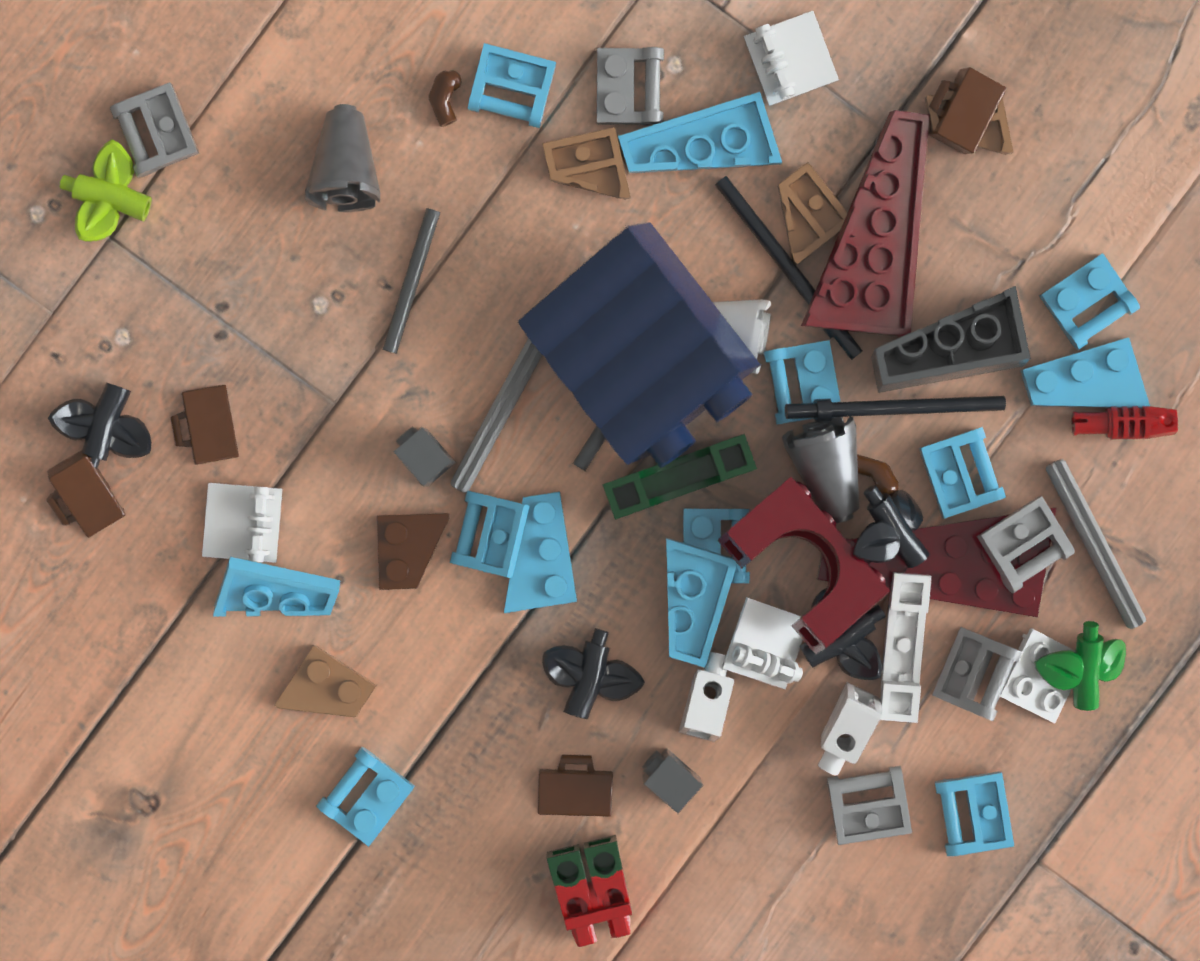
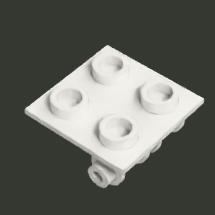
M814 11L769 26V24L760 26L755 29L756 32L744 36L769 106L839 80Z
M208 483L202 557L225 559L234 557L253 562L276 563L283 489Z
M746 597L722 668L786 690L788 683L798 682L803 674L802 668L795 662L803 639L791 626L801 616Z
M1031 628L1027 635L1024 633L1022 635L1023 640L1018 648L1022 654L1019 661L1014 662L1000 697L1055 723L1072 689L1060 690L1049 685L1037 672L1034 662L1040 657L1053 652L1066 650L1075 652V650Z

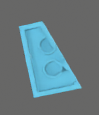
M1129 337L1020 370L1031 406L1110 408L1111 406L1119 408L1121 406H1127V408L1138 406V408H1142V406H1150Z
M560 492L523 497L522 504L529 505V510L513 577L509 578L504 613L577 602Z
M666 538L669 657L705 668L737 563L732 557Z
M230 557L214 605L213 617H226L227 611H246V616H260L261 611H281L285 616L331 615L339 593L340 580Z

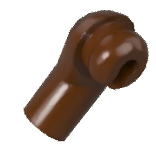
M454 70L440 72L435 77L429 93V101L440 127L457 121L449 100L453 91L461 87L462 79L459 73Z
M857 454L858 474L872 477L879 491L882 494L888 493L892 497L893 493L899 490V482L890 466L883 461Z

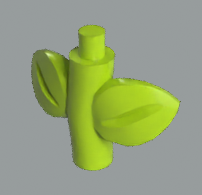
M111 139L97 153L92 167L94 177L79 174L77 178L63 175L60 189L72 192V199L83 201L75 216V232L79 240L92 242L110 236L117 227L119 212L137 220L145 221L150 210L152 198L127 187L134 175L133 162L127 151L117 141Z

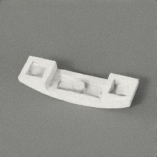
M893 572L883 651L880 697L883 715L880 720L918 723L921 693L920 672L925 620L929 609L931 575Z

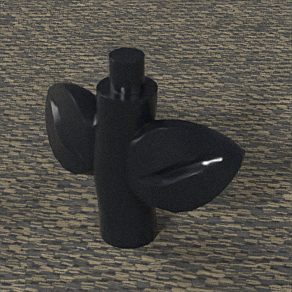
M107 382L96 406L83 399H72L59 405L48 417L50 424L63 436L72 440L85 439L81 453L91 457V462L96 469H98L101 460L107 461L110 450L126 458L143 457L150 454L151 436L145 424L139 418L121 415L131 391Z
M876 485L867 488L863 494L869 501L867 510L875 522L870 523L863 530L854 546L853 555L864 561L883 563L893 559L898 554L908 568H913L923 563L928 558L929 552L913 533L923 522L921 509L915 500L903 490L894 492L892 497H890L888 493L882 494Z
M827 588L817 594L811 608L823 597ZM876 605L869 609L821 652L815 654L806 643L799 647L812 668L837 657L841 670L847 675L861 680H876L881 678L882 673L880 655L875 644L865 637L875 631L876 627L874 624L886 616L881 607Z
M595 628L591 642L585 640L583 652L578 648L566 645L556 646L544 652L542 659L543 669L549 680L557 686L567 688L574 686L563 712L588 719L598 695L610 701H621L634 695L643 687L645 681L632 666L619 660L607 662L610 648L606 647L605 644L609 632Z

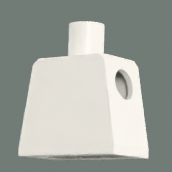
M710 652L705 670H697L694 674L679 733L712 742L721 737L734 684V679L726 677L727 670L722 668L726 655ZM706 686L715 689V699H709L705 696L704 690Z
M848 682L846 683L821 735V748L825 750L818 764L821 769L830 774L838 775L845 760L853 764L857 763L883 715L879 697ZM843 734L851 735V736L848 737V738H841V737H839V736H841V735H843Z

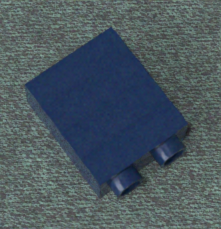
M651 222L627 226L518 320L519 325L530 341L546 358L559 379L573 393L582 409L597 425L611 447L627 465L650 455L660 468L675 460L696 442V439L686 426L702 412L707 410L717 423L751 398L753 394L742 380L761 365Z

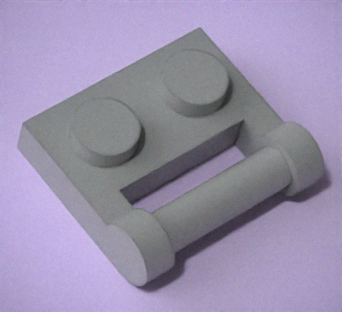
M597 48V124L655 125L663 122L664 112L660 111V62L664 61L663 48ZM634 62H645V111H634Z
M170 82L118 102L110 107L113 118L118 119L135 161L133 169L136 177L150 175L161 168L199 154L174 87ZM140 109L158 152V155L151 158L147 154L132 116L134 111Z
M1042 496L1035 498L977 536L1000 573L1003 584L1011 593L1021 589L1023 582L1058 559L1062 558L1065 560L1075 553L1071 542ZM1047 537L1051 539L1053 546L1016 570L1014 569L1010 561Z
M960 627L932 696L994 721L998 712L994 710L1014 661H1019L1022 652ZM994 652L1000 655L981 703L975 702L974 698Z
M901 766L890 767L888 772L845 779H839L838 776L827 778L838 845L912 833ZM892 786L893 797L843 805L842 794Z

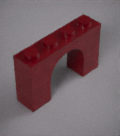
M790 477L717 541L741 569L771 543L782 538L793 537L803 539L814 545L821 552L829 571V582L826 592L810 610L791 625L810 649L817 654L833 643L890 590L885 585L886 581L883 575L876 568L869 567L864 560L858 559L853 555L855 543L848 538L845 539L836 529V522L828 512L817 507L811 500L812 496L807 487Z

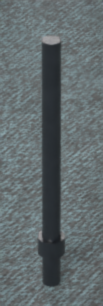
M727 176L723 177L715 186L806 303L810 305L815 293L814 287ZM823 329L830 339L832 337L835 338L851 360L863 352L848 331Z
M1005 396L832 402L831 399H815L813 403L785 404V418H814L816 422L831 421L832 417L1004 411L1006 399Z

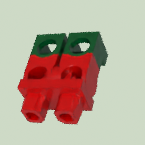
M616 835L584 843V852L592 880L590 882L587 879L579 844L547 852L546 859L566 930H571L578 947L597 942L593 924L604 921L608 922L611 938H619L631 934L629 915H632V908Z

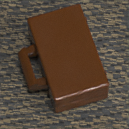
M971 67L960 69L954 82L942 80L929 106L938 114L939 122L934 132L930 128L928 135L963 154L975 153L1002 96L1005 94L1006 87ZM949 89V92L954 91L951 98L945 102L943 108H939L947 90Z
M226 385L182 392L184 411L170 417L175 445L178 447H191L195 465L239 457ZM186 418L190 440L183 441L179 419Z
M81 450L47 471L49 481L55 488V491L48 496L46 501L62 525H69L77 521L85 535L89 538L124 517L125 512L99 469H96L91 462V457L81 453ZM60 497L71 512V515L66 517L56 501Z
M562 754L558 770H539L538 814L611 817L613 772L595 771L591 755ZM565 764L587 765V770H565Z

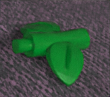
M1094 621L1083 623V633L1077 635L1075 652L1070 650L1057 651L1042 656L1034 662L1037 672L1049 685L1060 690L1073 689V706L1084 711H1092L1099 708V680L1104 682L1115 680L1121 674L1126 658L1125 642L1120 639H1110L1103 642V636L1098 634L1099 624Z

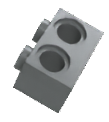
M411 427L396 440L399 447L394 453L422 486H430L456 463L429 430L424 427L419 430Z
M668 748L662 754L656 750L642 766L644 768V784L678 814L703 786L701 778Z

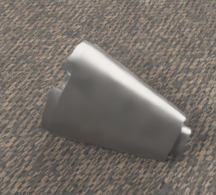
M339 104L334 106L333 110L326 113L305 190V200L316 208L326 210L327 203L338 205V212H358L372 209L375 207L376 201L380 202V189L364 115L357 111L353 105Z
M832 417L831 421L810 422L802 425L803 433L794 436L793 429L782 436L784 447L807 489L810 491L817 507L828 512L836 523L852 519L854 517L853 513L859 509L856 424L853 417H849L846 423H844L843 417Z

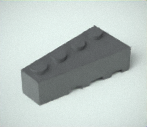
M1016 286L992 298L980 301L961 312L942 318L923 329H918L876 348L871 359L878 393L1024 367L1031 357Z

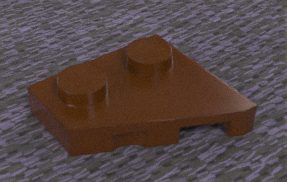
M449 513L377 516L379 590L418 588L443 530L449 521Z

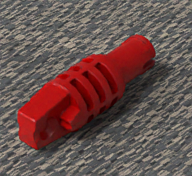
M1111 406L1105 412H1072V425H1074L1072 427L1073 436L1106 434V437L1110 438V440L1150 439L1175 435L1178 431L1177 410L1152 406H1142V408H1138V406H1132V408H1127V406H1121V408Z

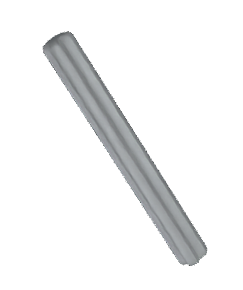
M529 338L451 480V486L461 492L466 493L470 490L542 356Z
M1060 459L1049 464L1046 467V471L1126 627L1133 629L1146 622V617L1066 461Z

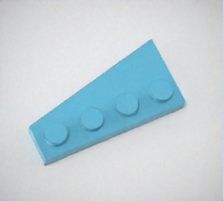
M760 92L618 136L629 174L782 164Z

